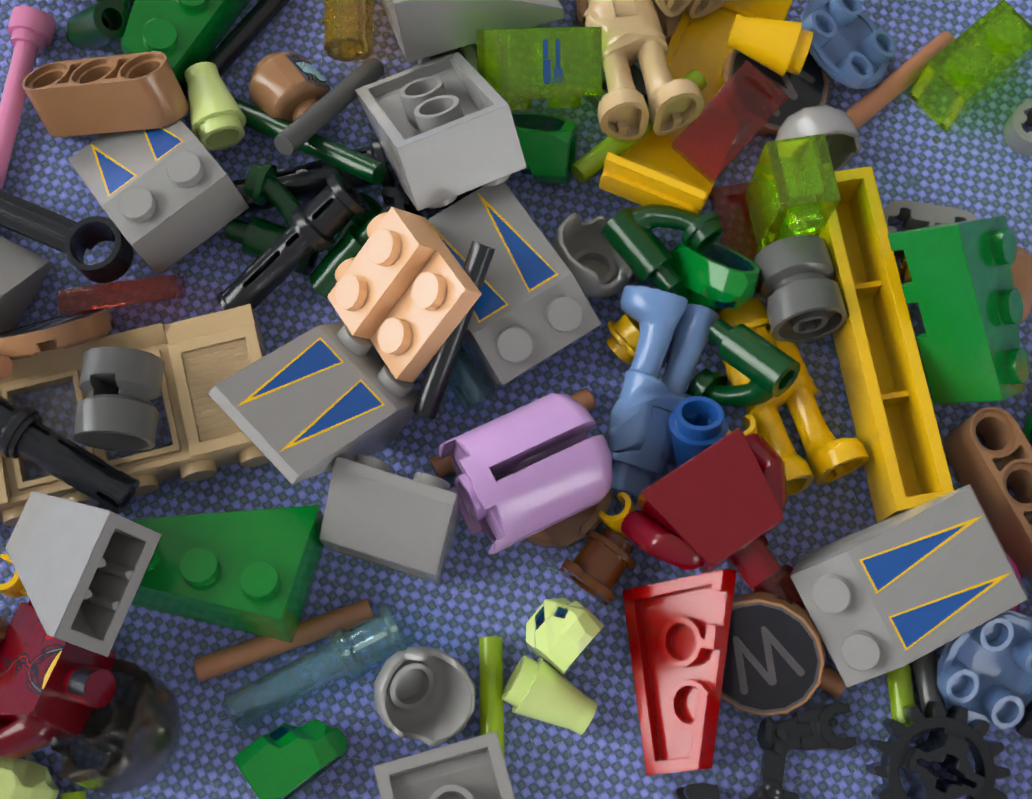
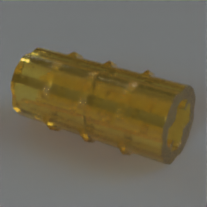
M324 0L325 15L322 24L324 25V49L327 55L343 62L362 61L372 54V33L375 30L373 27V8L375 7L373 0Z

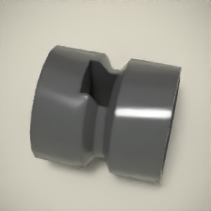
M807 234L790 236L771 243L755 256L754 262L761 269L758 283L763 296L767 297L768 307L766 313L775 340L791 343L808 342L825 337L837 331L846 323L848 314L838 282L833 281L835 270L825 239L817 235Z
M105 346L84 351L79 388L88 396L77 403L73 439L77 443L88 447L110 451L136 452L154 448L159 412L150 403L159 399L161 395L164 371L163 360L152 353L125 347Z

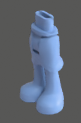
M633 285L623 288L620 300L621 310L627 316L639 322L640 331L633 361L629 371H626L624 375L621 394L612 408L608 424V447L612 451V490L625 492L628 495L639 498L641 491L651 485L653 475H662L665 464L673 450L668 419L672 411L676 409L682 400L692 397L689 394H685V390L706 343L710 341L708 338L709 328L713 322L720 318L714 310L702 305L687 304L688 299L659 289ZM672 338L665 372L662 380H659L657 377Z

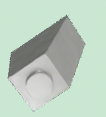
M32 491L5 549L46 634L108 657L162 534L109 510Z

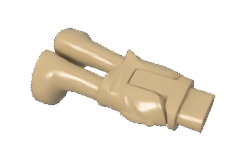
M587 0L589 6L584 12L586 31L596 45L599 65L605 72L608 93L599 102L597 109L601 131L612 138L636 140L645 134L649 115L654 133L660 136L674 133L696 120L704 110L702 92L692 80L672 79L666 61L669 47L652 0ZM637 62L640 64L649 111L644 96L635 88L630 66Z

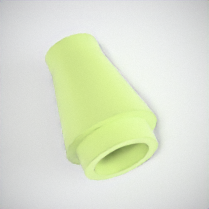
M199 62L191 65L184 73L188 86L191 132L208 150H222L236 145L245 136L243 128L246 124L245 115L220 77L217 66L214 63Z
M525 655L520 659L510 675L501 698L513 705L512 713L570 729L579 735H582L590 725L598 705L595 700L583 694L542 657L535 661Z

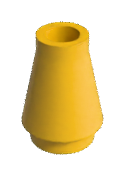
M737 14L726 47L741 52L782 77L786 72L798 76L806 60L814 32L802 29V22L751 18Z

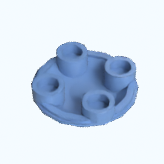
M810 0L801 14V28L814 32L809 52L818 66L829 76L850 88L869 89L882 81L887 72V61L895 56L897 46L892 36L882 29H877L873 21L862 11L860 0Z
M1007 610L946 643L937 665V686L944 703L949 708L953 705L968 708L967 720L969 721L975 719L985 720L988 723L992 722L1001 729L1017 725L1024 716L1025 707L1032 700V620L1025 614Z

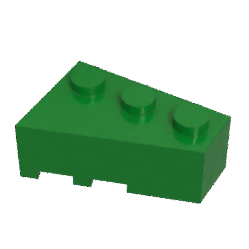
M135 0L121 42L123 54L152 51L164 53L182 87L186 82L184 76L186 69L193 64L204 62L211 55L251 0Z
M1006 216L888 233L892 251L904 250L912 282H905L902 286L906 304L918 303L926 333H919L916 340L934 404L1003 401L1024 392L1025 383L1029 378L1030 363L1026 350L1020 347L1018 324L1023 317V301L1019 290L1014 288L1011 264L1016 259L1017 246L1014 233L1010 228H1007Z
M319 505L130 519L162 534L131 605L285 642H293L294 634L324 547L319 539L323 522V515Z

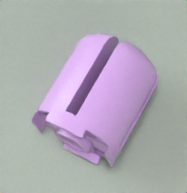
M551 393L439 445V459L451 455L457 476L455 477L456 486L449 490L457 493L460 514L471 534L474 536L484 531L493 543L488 552L489 555L506 549L601 502L611 489L613 478L612 454L604 435H595L588 438L586 431L594 428L597 422L586 407L568 394Z

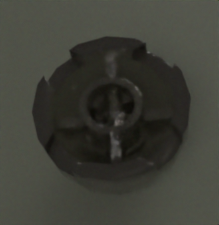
M122 659L116 660L111 670L116 679V692L111 702L105 707L93 708L83 731L77 737L53 738L51 741V750L61 754L63 769L58 771L61 778L94 792L108 795L137 790L154 780L171 760L178 744L182 724L180 707L174 694L165 682L136 663Z

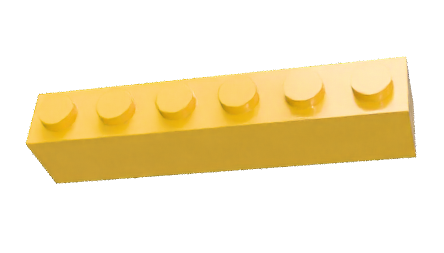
M872 166L819 174L826 208L824 206L819 208L814 179L801 204L809 235H817L825 239L835 270L833 281L838 282L848 314L846 323L833 332L832 335L856 436L865 446L870 457L869 461L863 466L876 521L879 523L954 491L903 293L894 251L891 249L887 235L889 232ZM816 174V175H815V181H816V185H817L819 197L821 198V201H822V197H821V193H820V189H819L820 185H819L818 177H817V174Z

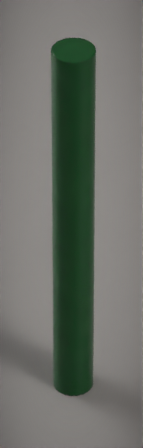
M233 97L246 117V124L244 126L275 139L279 133L291 124V122L285 119L272 118L260 108ZM318 134L312 136L297 149L374 185L380 184L386 175V165Z

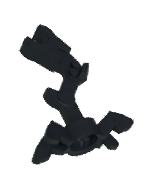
M836 702L798 711L791 714L792 719L774 726L769 717L763 719L760 722L757 741L763 749L760 782L746 799H799L798 794L782 789L787 751L792 749L836 752L855 746V737L838 738L832 734L829 728L831 717L851 712L850 705ZM707 783L689 784L685 787H679L674 791L677 799H720L718 786Z

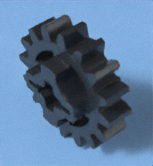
M927 701L924 716L917 706L905 705L903 706V716L906 722L902 724L889 718L882 722L886 731L890 734L887 742L871 739L870 746L882 754L881 762L866 765V772L882 778L883 783L871 791L875 799H956L963 795H967L966 799H1007V796L1002 791L994 788L996 779L1010 776V769L995 765L993 759L1005 747L1002 742L984 741L983 737L990 727L987 721L975 719L966 724L968 708L953 705L946 715L942 702ZM936 728L935 732L930 731L927 741L913 747L907 745L917 734ZM968 748L974 759L975 773L966 756ZM917 759L929 763L931 761L938 762L939 765L947 769L946 772L955 775L957 781L936 778L933 774L928 773L927 768L918 765ZM899 767L903 769L910 785L907 795L900 782Z

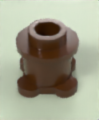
M605 527L601 534L588 530L585 534L588 539L586 544L573 561L566 559L559 569L565 577L605 606L615 596L611 590L626 570L633 571L636 568V563L630 557L634 547L621 535Z

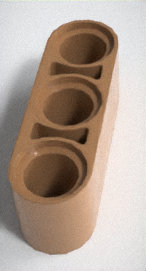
M156 51L48 63L30 72L22 82L23 89L42 123L53 137L163 128L183 118L190 107L166 55Z
M993 406L981 408L948 432L945 438L944 450L962 485L971 484L1003 549L1016 564L1020 575L1032 578V447L1017 421L1010 413L1002 408ZM976 433L981 435L986 441L988 449L978 441ZM1006 484L1015 491L1017 501L1009 494Z

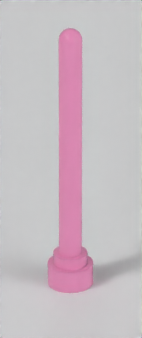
M29 6L14 7L7 28V32L11 36L10 43L15 48L0 102V190H3L27 96L22 82L33 71L37 54L43 53L44 48L52 44L57 24L50 14Z

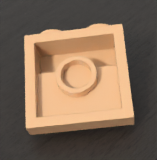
M391 207L388 212L381 213L370 221L367 227L369 239L357 256L345 260L338 266L335 271L337 283L327 298L352 336L370 339L396 380L413 383L482 293L425 217Z

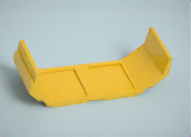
M730 0L718 10L694 19L684 10L674 35L669 42V52L666 56V61L673 80L683 78L693 69L698 70L704 76L707 86L701 90L704 99V110L696 120L674 133L660 136L656 135L652 129L619 156L608 152L604 161L599 188L642 206L661 204L700 215L740 125V122L734 118L725 104L721 89L724 86L723 62L732 51V48L726 47L735 17L739 14L751 18L785 21L793 0Z

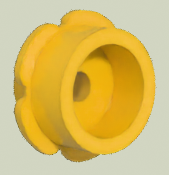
M624 314L617 322L610 320L607 323L611 336L606 340V343L623 362L630 365L638 344L640 326L638 321Z

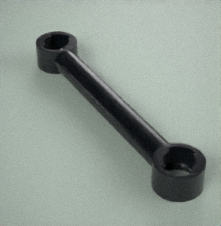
M0 190V226L66 254L69 262L88 280L95 283L113 282L122 277L130 268L134 255L133 247L111 220L105 217L92 216L76 222ZM103 241H115L112 253L104 261L94 265L84 264L86 249L92 250L98 243Z

